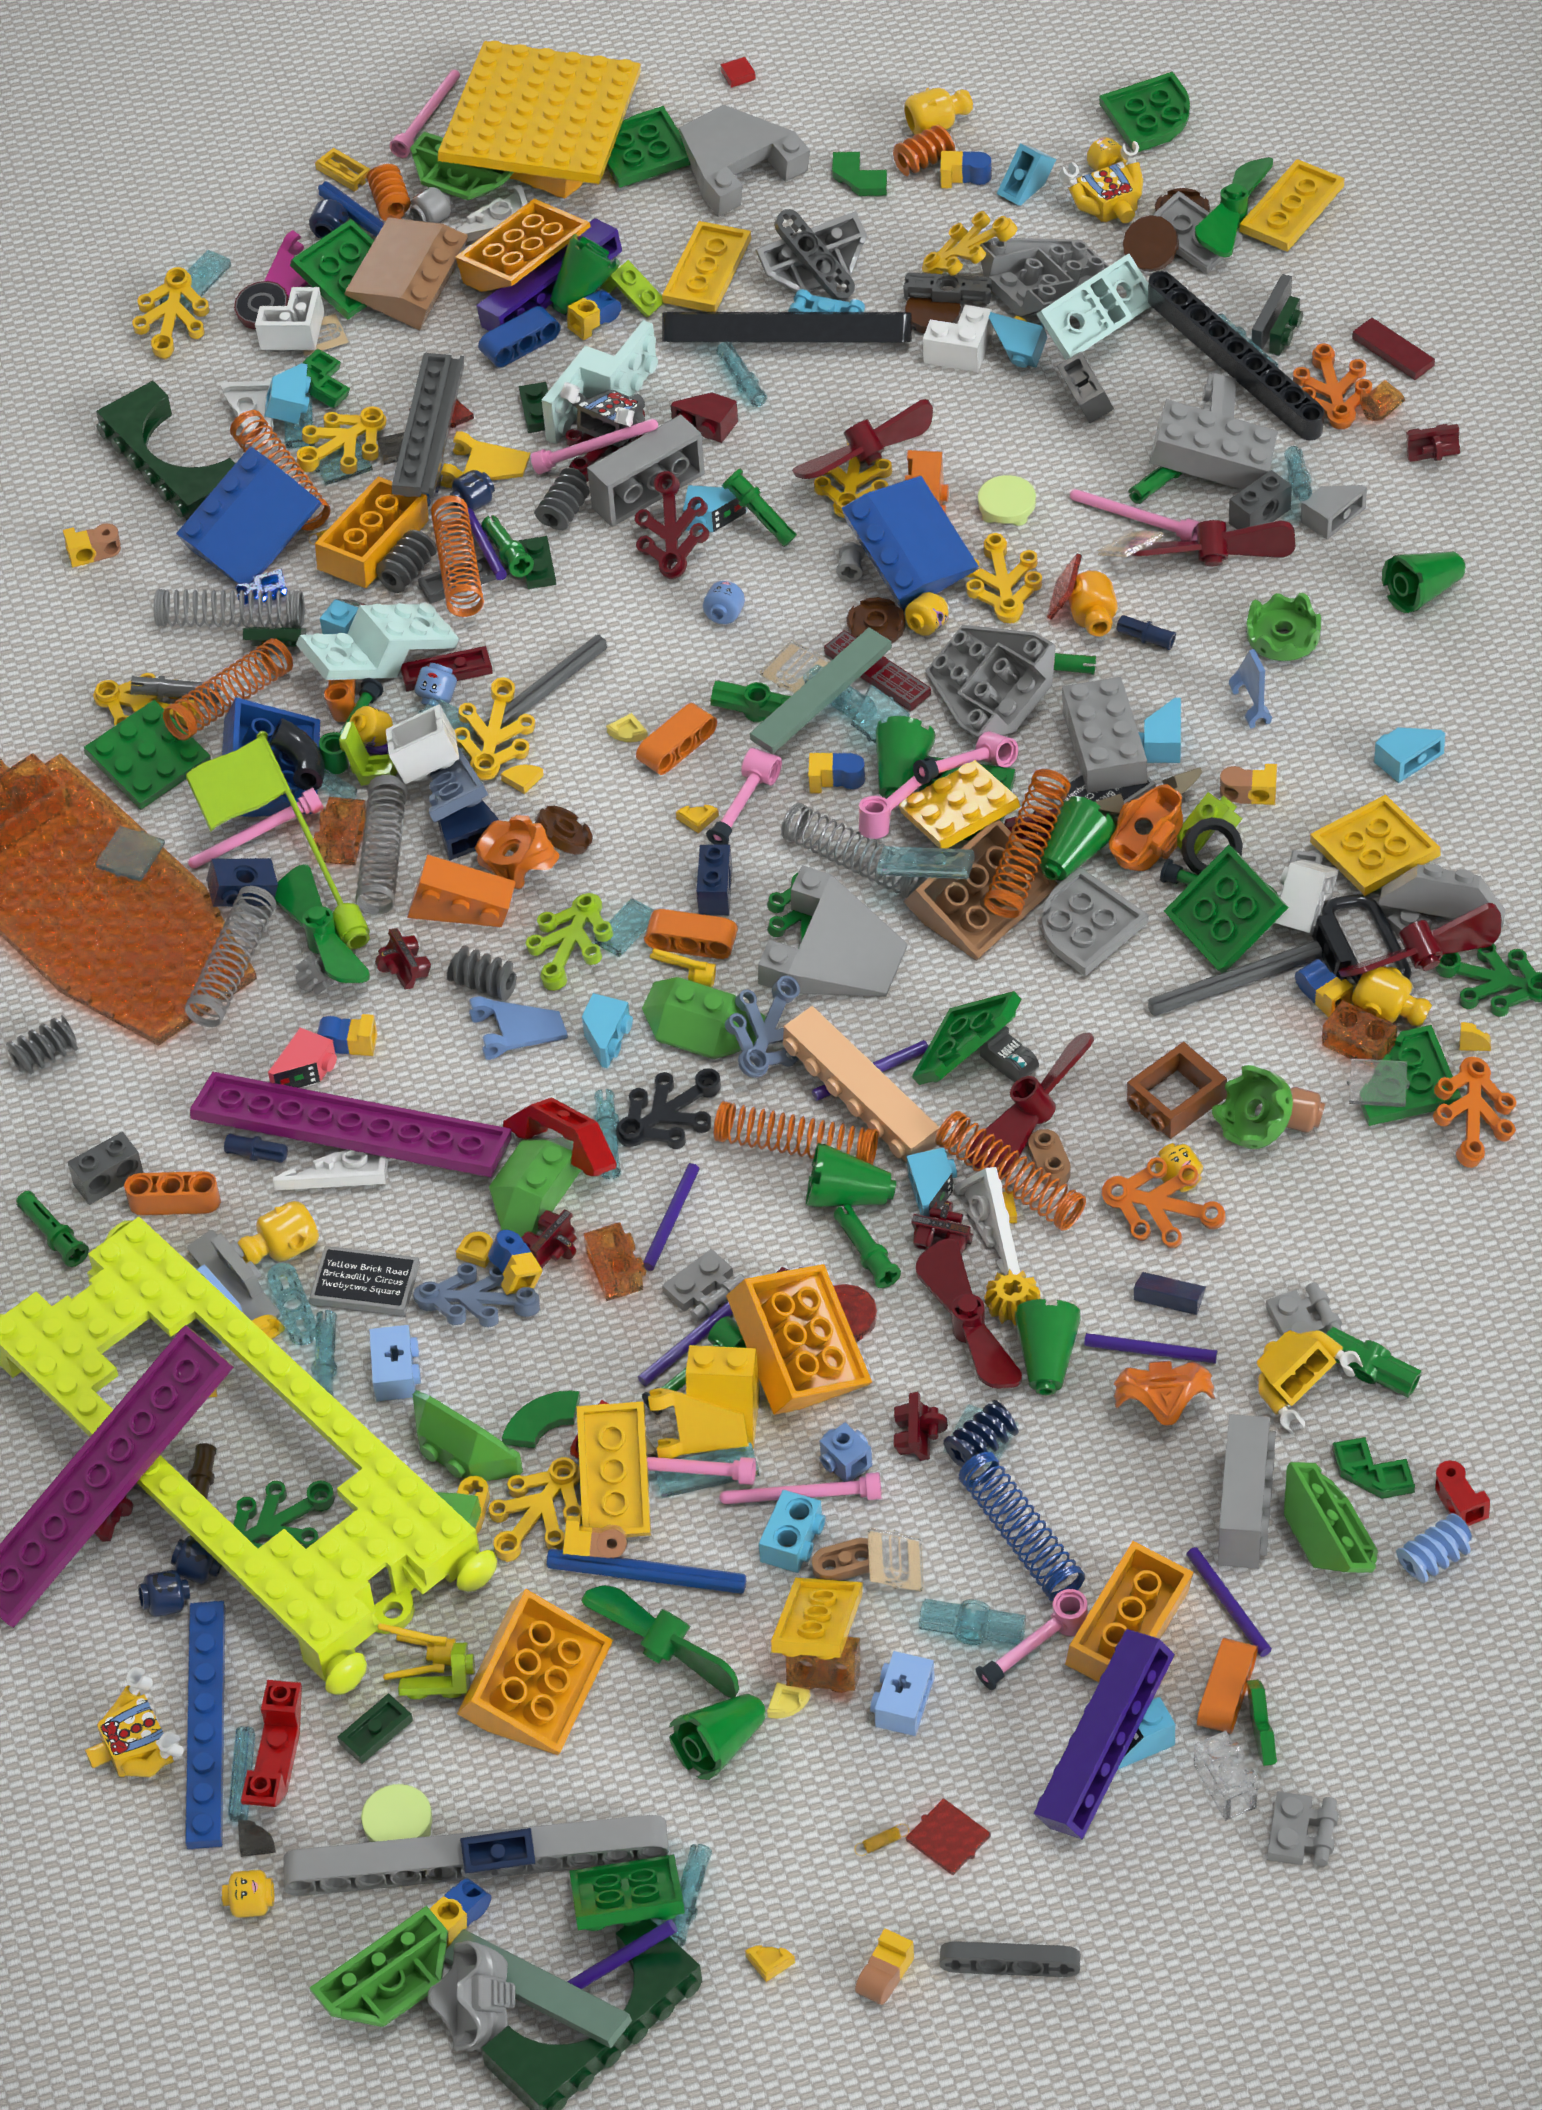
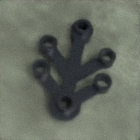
M710 1068L700 1070L695 1076L696 1085L667 1102L668 1093L674 1089L673 1076L667 1072L657 1074L655 1077L656 1091L652 1111L643 1118H641L642 1109L646 1108L649 1103L648 1093L642 1088L633 1089L629 1093L630 1108L628 1117L623 1118L615 1130L617 1141L628 1147L640 1145L645 1140L667 1142V1145L672 1149H680L686 1143L683 1129L673 1127L665 1130L652 1127L658 1123L693 1126V1129L698 1133L708 1132L712 1124L711 1116L707 1112L687 1113L678 1111L702 1096L707 1098L715 1096L721 1089L720 1074ZM664 1081L669 1082L668 1084H665V1085L660 1084L661 1082H664ZM637 1097L643 1098L642 1100H634ZM702 1120H703V1121H706V1122L703 1123V1124L697 1123L698 1121H702ZM676 1136L681 1137V1138L678 1139V1140H673V1139H672L673 1137H676Z

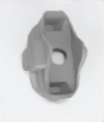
M471 1941L455 1943L452 1967L438 1983L429 1989L428 2002L448 2027L453 2037V2049L455 2051L465 2050L472 2052L476 2050L477 2052H482L481 2048L508 2026L506 2009L514 2008L515 1985L514 1983L506 1982L508 1969L506 1959L497 1951Z

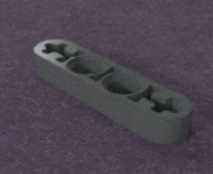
M792 209L781 211L774 222V228L779 236L832 299L848 300L855 290V283L850 275L796 211ZM784 219L793 220V224L791 225V227H783L782 223L784 222ZM801 229L802 232L793 239L791 236L794 234V231L797 232ZM799 239H809L813 244L812 250L808 252L801 250L798 244ZM823 259L829 262L830 272H820L816 267L817 261ZM836 272L838 275L835 277V280L832 279L829 283L827 279ZM838 284H846L845 292L840 291L838 293L836 291Z
M951 1941L941 1945L939 1965L943 1970L953 1973L1072 1977L1080 1972L1081 1954L1079 1950L1071 1946Z

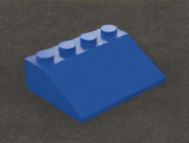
M250 446L176 534L192 552L248 591L322 503L271 460Z
M922 476L868 492L842 507L847 524L904 612L907 605L921 594L926 592L937 594L980 569Z
M235 697L224 718L222 755L236 751L257 739V734L260 731H265L268 734L267 741L270 743L273 732L282 718L304 730L319 747L320 719ZM270 746L297 803L299 802L298 798L302 797V793L305 790L300 789L294 783L295 766L286 754ZM285 793L265 806L241 816H272L291 806Z

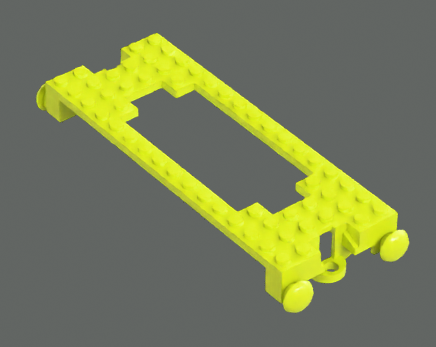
M140 1217L133 1221L125 1220L117 1224L109 1231L104 1242L88 1253L92 1267L87 1272L90 1286L72 1299L67 1295L51 1306L35 1291L7 1313L0 1314V1366L12 1378L23 1372L89 1437L113 1411L96 1392L119 1376L117 1368L102 1353L150 1318L170 1337L197 1318L359 1470L337 1488L338 1496L354 1512L307 1549L285 1529L257 1548L161 1455L137 1481V1484L298 1639L303 1661L326 1682L325 1689L328 1693L335 1695L346 1694L361 1682L366 1673L367 1663L362 1653H355V1648L375 1632L389 1634L390 1632L378 1629L380 1623L405 1628L410 1623L415 1612L411 1594L414 1588L423 1595L446 1577L449 1583L457 1579L459 1590L472 1592L485 1586L495 1573L497 1567L496 1556L491 1550L480 1552L476 1529ZM386 1567L389 1573L392 1592L374 1605L368 1580ZM397 1608L402 1610V1614L397 1618L385 1616V1613L390 1609Z

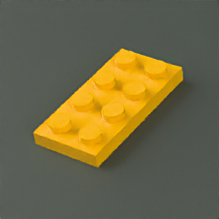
M1296 159L1240 223L1239 232L1288 252L1342 190L1345 178Z
M698 221L662 294L663 303L706 312H716L752 239L751 231Z
M644 1402L577 1406L582 1526L604 1528L607 1525H617L625 1531L627 1537L651 1536Z
M795 1577L771 1639V1653H782L787 1657L810 1655L825 1660L834 1657L840 1658L863 1595V1582Z

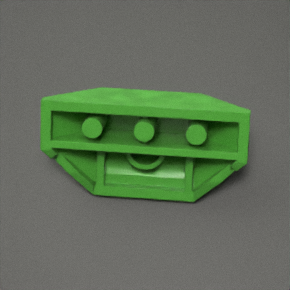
M425 131L410 147L421 185L436 187L441 192L465 200L485 196L503 185L514 173L438 161V150L443 137Z
M680 977L654 982L642 1007L656 1041L711 1059L721 1058L741 1051L736 1036L730 1034L725 1028V1021L734 1013H739L745 1017L747 1022L745 1028L753 1046L757 1039L746 1011L740 1010L735 1003L736 995ZM760 1013L764 1021L766 1016ZM733 1021V1024L739 1027L738 1023Z
M564 1137L521 1140L489 1186L501 1230L514 1231L520 1237L529 1231L537 1235L540 1230L538 1229L540 1216L546 1210L553 1212L581 1171V1169L571 1165L574 1141L567 1140Z
M418 1390L412 1394L420 1452L427 1460L431 1462L437 1461L457 1478L463 1477L465 1479L469 1476H479L486 1481L522 1474L523 1469L519 1452L504 1445L500 1439L430 1395Z
M1290 1462L1286 1470L1284 1516L1313 1568L1340 1572L1372 1573L1376 1569L1375 1563L1378 1550L1349 1499L1332 1480L1321 1474L1322 1469L1316 1463Z
M426 1905L309 1988L310 1992L332 2017L384 2027L428 1996L429 1989L443 1978L448 1931Z

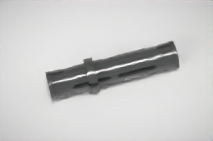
M132 675L130 694L157 696V699H163V696L182 698V696L195 690L196 687L204 682L165 679V676L148 678ZM209 684V688L215 691L214 684ZM203 688V693L209 696L207 689ZM210 692L213 700L216 702H220L218 698L212 692ZM196 693V697L202 700L200 693Z

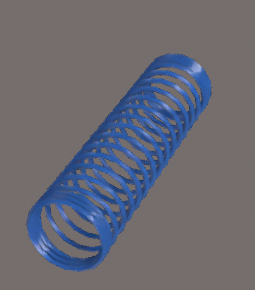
M983 1452L970 1458L959 1472L960 1482L971 1493L972 1498L977 1500L978 1506L983 1508V1512L989 1516V1520L1001 1532V1536L1006 1539L1007 1544L1018 1555V1559L1024 1563V1567L1030 1570V1575L1036 1578V1583L1042 1586V1591L1048 1599L1053 1601L1059 1592L1066 1589L1079 1590L1085 1580V1573L1079 1566H1076L1074 1559H1070V1553L1063 1552L1064 1546L1058 1544V1538L1052 1536V1530L1046 1528V1522L1040 1520V1514L1034 1512V1506L1028 1505L1029 1499L1022 1497L1023 1492L1020 1489H1016L1017 1484L1010 1482L1011 1476L1005 1474L1003 1466H999L997 1457L992 1452ZM992 1461L986 1471L978 1477L969 1480L979 1467ZM972 1468H974V1469L971 1471V1473L968 1475L967 1480H965L967 1474L970 1472V1470H971ZM997 1469L1002 1470V1474L990 1479ZM1003 1476H1006L1008 1478V1482L1002 1483L999 1486H997L993 1491L989 1493L987 1498H980L982 1492H985L993 1488L995 1485H997L1002 1480ZM998 1479L995 1483L987 1487L991 1482ZM988 1481L981 1490L974 1491L975 1487ZM1009 1484L1014 1485L1013 1490L1001 1495L992 1506H986L988 1500L1001 1494ZM1015 1492L1020 1493L1018 1498L1008 1502L999 1513L992 1514L995 1507L1008 1501ZM1010 1494L1007 1498L999 1502L1002 1498ZM1021 1499L1026 1501L1025 1505L1011 1512L1004 1521L998 1522L999 1516L1012 1510ZM1027 1507L1032 1509L1031 1513L1019 1518L1010 1529H1004L1006 1523L1020 1516ZM1032 1515L1037 1516V1520L1025 1526L1017 1536L1009 1537L1013 1530L1024 1525ZM1038 1523L1043 1524L1042 1529L1032 1533L1022 1544L1015 1545L1018 1538L1031 1532ZM1045 1530L1049 1532V1536L1036 1542L1028 1552L1021 1553L1024 1546L1038 1539ZM1050 1538L1055 1539V1543L1042 1550L1034 1560L1027 1561L1028 1556L1041 1549ZM1056 1546L1061 1547V1551L1049 1557L1041 1567L1033 1568L1037 1561L1048 1556ZM1062 1554L1067 1555V1559L1055 1565L1047 1575L1039 1576L1042 1569L1055 1563ZM1068 1562L1073 1563V1565L1065 1567ZM1078 1573L1077 1578L1067 1587L1052 1592L1058 1583L1065 1580L1069 1575Z

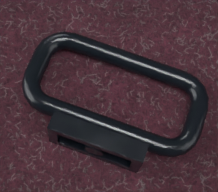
M1362 894L1341 896L1327 901L1323 906L1322 915L1317 917L1312 936L1313 940L1318 941L1322 948V958L1325 965L1341 981L1347 979V977H1341L1338 971L1358 964V961L1334 912L1336 910L1350 907H1363L1367 909L1389 953L1402 950L1379 904L1371 897ZM1404 958L1394 962L1401 974L1410 980L1412 972L1407 959ZM1362 974L1351 976L1356 985Z

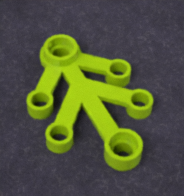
M593 893L582 894L574 899L572 907L555 915L552 912H543L538 916L537 923L539 929L544 933L552 932L558 925L573 919L571 925L545 937L536 934L526 939L527 950L529 954L534 956L540 955L546 949L561 943L553 961L544 965L540 974L543 986L547 990L556 991L566 985L567 976L564 966L576 942L582 950L586 964L595 965L601 961L602 953L600 947L597 944H592L583 929L586 922H590L593 926L595 938L598 941L606 942L613 937L611 924L608 921H603L600 916L603 905L598 895Z

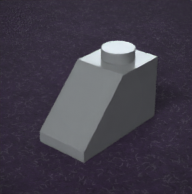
M1363 485L1321 486L1314 493L1307 495L1301 503V523L1322 537L1329 539L1366 509L1367 487Z

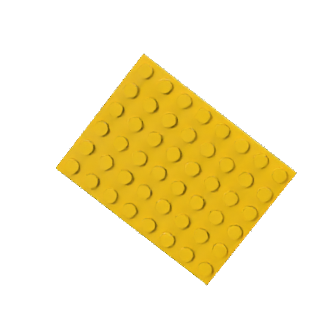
M484 41L438 150V161L600 184L640 76L641 63L628 59H609L600 55L587 56L580 55L577 52H559L550 48H531L523 44L510 45L499 41Z

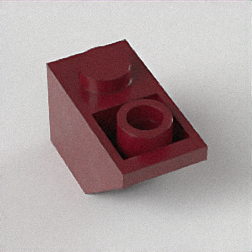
M713 392L674 401L670 405L672 419L682 415L704 438L720 443L725 440L738 422L737 401Z

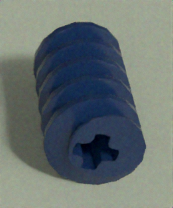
M993 1400L992 1404H987L983 1407L982 1412H977L973 1416V1420H967L963 1424V1428H957L953 1432V1436H947L943 1440V1444L951 1459L958 1466L962 1467L973 1456L988 1452L986 1447L996 1452L999 1449L996 1439L1006 1444L1009 1438L1005 1431L1013 1436H1016L1019 1431L1014 1418L1006 1407L997 1400Z

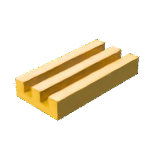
M332 148L315 162L318 171L354 192L358 190V184L363 186L366 183V175L371 170L335 148Z

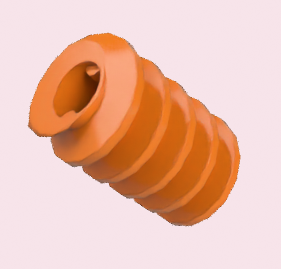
M934 125L930 129L922 131L921 134L918 133L912 138L904 140L903 143L896 144L893 148V156L898 169L908 177L910 170L913 173H917L920 167L923 169L927 168L929 165L928 161L931 164L937 163L938 158L941 159V151L956 150L954 142L946 129L940 125Z
M383 164L374 167L368 172L366 177L379 216L384 221L387 218L402 219L410 208L411 201L400 169L394 164Z

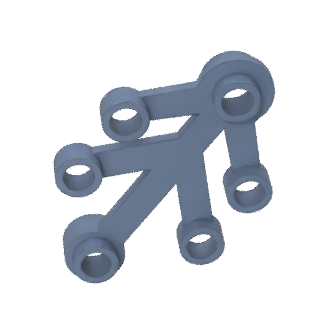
M782 976L773 984L772 996L774 999L764 1021L756 1004L757 997L753 991L745 989L737 995L735 1003L740 1010L746 1011L757 1038L754 1046L745 1028L747 1022L743 1015L734 1013L725 1021L726 1030L736 1036L742 1051L738 1057L739 1067L749 1077L759 1078L767 1072L768 1066L782 1064L786 1067H791L799 1060L796 1055L791 1056L792 1059H789L785 1048L781 1051L766 1053L769 1044L783 1042L784 1028H775L786 1003L792 1002L799 995L800 986L793 977ZM743 997L747 998L749 1003H746ZM733 1021L737 1022L739 1027H736Z
M463 1263L458 1266L456 1275L440 1283L424 1282L417 1286L413 1292L414 1301L420 1309L425 1311L438 1310L447 1318V1322L451 1325H461L466 1321V1309L479 1319L480 1325L484 1327L497 1325L499 1322L498 1309L493 1306L484 1307L482 1304L514 1306L515 1313L523 1317L533 1316L540 1310L539 1295L533 1288L523 1287L516 1294L509 1295L486 1292L496 1286H501L504 1279L497 1266L490 1268L488 1277L462 1290H453L463 1284H471L477 1280L476 1266L472 1263ZM449 1302H459L460 1304L451 1305Z

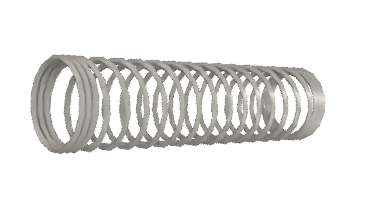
M157 589L154 596V619L158 627H165L167 623L173 627L176 622L180 627H183L185 623L192 627L195 622L199 627L204 622L208 627H211L213 623L220 627L223 622L226 627H229L232 622L235 627H239L241 622L245 627H248L250 623L254 627H258L260 622L263 627H267L269 622L272 627H276L278 623L282 627H286L289 622L292 628H301L304 623L305 603L301 590H294L292 594H290L289 590L286 592L287 617L284 625L280 616L282 603L280 590L277 591L276 597L277 620L275 625L271 617L272 592L270 590L267 593L268 619L265 625L262 619L263 593L261 590L258 592L259 618L256 625L253 620L254 595L252 590L249 591L248 597L250 616L247 624H245L243 617V590L239 593L240 619L238 624H236L234 619V590L230 592L231 618L229 624L225 620L226 593L224 590L221 591L220 597L222 617L219 624L215 617L217 605L215 590L211 593L212 620L210 624H208L206 618V590L202 592L203 619L201 624H199L197 619L198 592L196 589L193 591L194 618L191 624L188 620L189 594L187 589L184 590L183 594L185 616L182 624L178 618L180 605L179 591L176 589L174 592L175 619L173 624H171L169 619V590Z
M392 775L375 777L370 781L368 787L366 820L364 822L365 828L363 830L359 880L357 882L358 888L355 901L361 910L370 914L387 913L395 905L396 880L398 878L397 872L399 870L398 864L400 862L399 856L402 841L401 835L403 833L402 827L404 825L403 819L405 817L404 812L406 810L405 804L408 789L403 780ZM381 784H393L401 787L404 792L402 794L392 789H380L374 792L373 789ZM391 791L400 796L396 798L389 796L380 797L376 793ZM380 806H390L394 807V809L383 808ZM377 807L385 811L375 812L373 809ZM399 810L401 813L397 815L389 811ZM382 813H387V814H392V815H394V816H384V815H381V814H382ZM377 815L383 817V819L375 820L372 816ZM396 817H398V818H399V821H398V822H395V821H393V820H391V819H385V818H396ZM379 821H389V822H392V823H391V824H390V823H382V822H379ZM374 822H376V823H378V824L385 825V826H376V827H374V826H372L371 824L374 823ZM397 825L399 828L394 829L387 826ZM379 828L391 829L392 831H383ZM376 830L382 833L372 834L370 831ZM393 832H396L398 835H397L396 837H394V836H392V835L384 834V833H393ZM378 836H387L391 838H381ZM374 837V838H377V839H380V840H386V841L396 840L397 843H396V844H392V843L386 842V841H374V842H372V841L370 840V838ZM377 843L389 844L390 846H383ZM370 845H374V846L381 847V848H379V849H371V848H369V846H370ZM391 847H394L396 850H395L394 852H392V851H390V850H388V849H382V848H391ZM376 851H386L389 853H380ZM373 852V853L378 854V855H386V856L393 854V855L395 856V858H394V859H390V858L384 857V856H373V857H371V856L368 855V853ZM376 858L387 859L388 861L377 860ZM373 860L379 863L370 865L367 861ZM393 862V863H394V866L390 867V866H388V865H386V864H380V863ZM375 866H383V867H387V868H378V867H375ZM371 867L377 870H392L394 873L388 874L382 871L369 872L366 869ZM376 873L385 874L386 876L375 875V874H376ZM371 875L377 878L391 877L393 880L388 882L383 879H367L365 876ZM373 881H381V882H385V883H376V882H373ZM384 885H390L392 888L388 889ZM365 892L384 893L389 897L374 898L368 896ZM363 894L367 898L379 901L391 899V903L384 906L371 905L363 901L360 895Z
M802 803L794 804L783 819L781 835L786 840L795 841L797 845H803L805 849H811L813 853H819L821 857H827L829 861H835L837 865H843L854 873H860L862 877H868L870 881H876L878 885H884L886 889H892L895 893H901L902 897L907 898L927 880L928 866L917 859L911 861L909 855L902 858L901 851L894 854L892 847L886 849L885 844L881 843L878 845L876 839L870 841L867 838V844L861 857L853 865L855 853L862 840L866 837L863 836L861 838L859 831L853 833L852 827L845 829L843 823L837 825L835 819L829 821L827 815L821 817L819 811L813 813L811 807L808 808ZM801 809V814L795 828L788 835L790 824L796 813ZM818 814V821L811 835L804 841L805 832L813 816ZM826 818V825L819 839L812 845L813 836L821 820ZM834 822V829L828 842L820 849L822 838L828 826ZM842 826V834L836 846L829 852L830 842L836 830ZM850 830V838L842 853L837 856L838 846L844 834ZM858 834L859 839L853 853L845 861L846 851L853 837ZM801 836L802 843L797 841V839H799ZM810 840V846H806L805 843ZM875 842V848L869 861L861 869L862 860L868 847ZM818 844V850H814L813 847ZM883 846V853L878 864L869 873L871 862L877 850ZM826 848V854H822L821 851ZM891 850L890 860L884 871L878 876L880 864L886 853ZM834 852V858H830L829 855ZM899 854V862L891 877L886 880L892 860ZM843 855V862H839L837 859H839ZM908 858V864L902 877L894 885L895 876L901 863ZM851 859V866H847L845 863ZM859 864V870H855L853 867ZM867 868V874H863L862 871ZM921 868L916 884L908 893L910 884L913 882L918 869ZM874 872L875 879L870 877V875H872ZM884 875V882H879L878 879H880ZM892 879V886H887L886 883ZM900 884V891H897L894 887Z
M245 886L240 889L237 899L233 904L234 907L231 908L223 929L216 940V944L213 946L205 967L198 977V982L195 984L194 990H192L190 998L187 1000L184 1007L185 1013L192 1021L201 1026L217 1027L222 1023L226 1009L230 1006L229 1001L233 999V993H236L237 986L241 982L240 978L244 976V971L248 967L247 963L251 961V956L254 955V948L258 946V941L262 938L261 933L265 931V926L269 923L268 918H271L277 906L274 897L265 889L257 886ZM244 893H254V894H257V895L263 897L264 899H266V900L270 903L271 908L269 907V905H268L267 903H265L264 901H262V900H260V899H258V898L249 897V896L242 897V894H244ZM244 899H253L261 902L269 910H261L256 906L249 905ZM237 907H241L243 911H237ZM237 914L240 919H234L233 915ZM239 914L249 915L257 919L261 924L251 923ZM236 921L247 923L254 927L258 932L246 930L245 928L241 927ZM234 922L236 926H230L229 923ZM230 929L233 934H227L226 930ZM233 929H239L244 932H247L254 939L244 938L238 935ZM229 936L242 939L245 942H247L251 947L239 945L238 943L234 942ZM223 937H227V939H228L230 942H228V941H224V942H223L222 938H223ZM223 944L226 949H220L219 945ZM225 944L235 945L247 954L237 953ZM246 949H252V952L249 953ZM221 951L235 954L244 962L232 960ZM219 952L223 957H216L215 953ZM216 959L219 964H212V960ZM218 959L230 961L240 969L230 968ZM239 964H245V967L242 968ZM214 966L227 969L234 973L236 977L225 975ZM212 967L216 972H209L208 968ZM208 974L213 980L205 979L204 976ZM211 974L222 976L228 979L233 985L222 983L221 981L215 979ZM232 979H238L237 983L235 984ZM205 982L209 987H202L201 983ZM208 982L222 985L229 992L220 991L212 987ZM204 989L217 992L226 1000L215 998ZM202 990L205 995H198L197 991ZM225 994L231 995L230 998L228 999L225 996ZM221 1002H227V1005L224 1006ZM193 1003L200 1012L211 1017H219V1019L209 1020L197 1015L190 1008V1004ZM196 1003L210 1007L218 1015L207 1013L198 1007Z

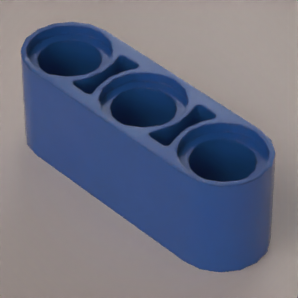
M537 306L484 334L478 343V348L496 367H504L554 340L559 335L561 326L543 307Z

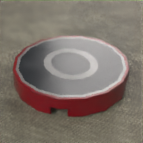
M259 281L248 285L238 294L235 299L234 310L238 320L246 328L256 330L255 323L259 307L287 306L289 297L285 288L280 284L271 281Z

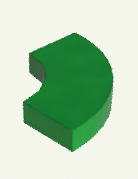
M580 1391L553 1392L538 1397L524 1405L508 1422L502 1435L504 1445L536 1448L540 1438L549 1430L561 1425H574L577 1406H579L581 1398Z

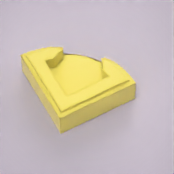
M632 713L606 726L607 733L619 741L638 742L648 737L647 730Z
M777 1682L767 1710L768 1718H786L798 1713L808 1703L811 1697L810 1690Z

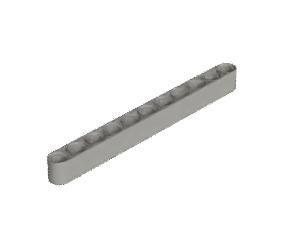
M643 1815L296 1849L287 1852L283 1858L284 1890L290 1895L307 1896L461 1881L466 1878L471 1880L583 1869L666 1856L669 1853L667 1824L665 1818L661 1816ZM525 1828L532 1829L536 1864L465 1874L460 1838Z

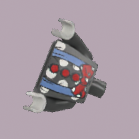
M568 382L564 383L560 396L568 399L577 408V429L591 436L599 437L645 421L643 415L645 401L639 394L629 397L618 391L609 390L595 397L587 398L579 393L581 389L578 386ZM629 439L624 440V441H621V442H618V443H615V444H612V445H614V446H616V447L619 448V447H621L624 443H626Z

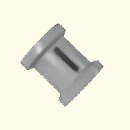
M854 542L844 543L839 549L841 561L837 566L836 573L844 581H857L863 573L861 560L865 557V551L861 545Z

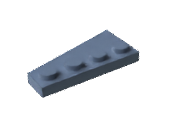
M459 747V760H456L452 766L446 769L439 768L430 773L433 781L430 782L432 795L429 796V802L432 807L429 808V814L434 823L464 807H473L479 804L482 798L488 796L483 783Z

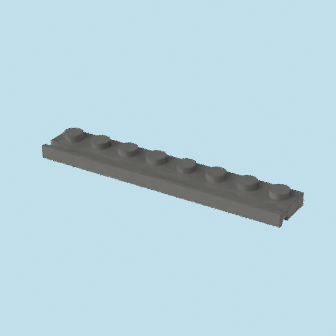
M423 354L392 482V495L421 497L422 493L429 494V498H434L464 369V356H460L459 359H453L452 355Z

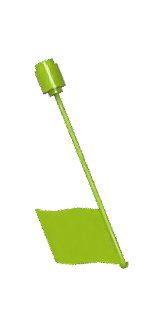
M260 731L257 734V739L240 749L206 761L186 774V779L210 832L224 822L259 809L286 793L338 906L333 911V918L339 938L349 949H359L368 943L370 929L357 904L343 903L267 741L268 734L265 731Z

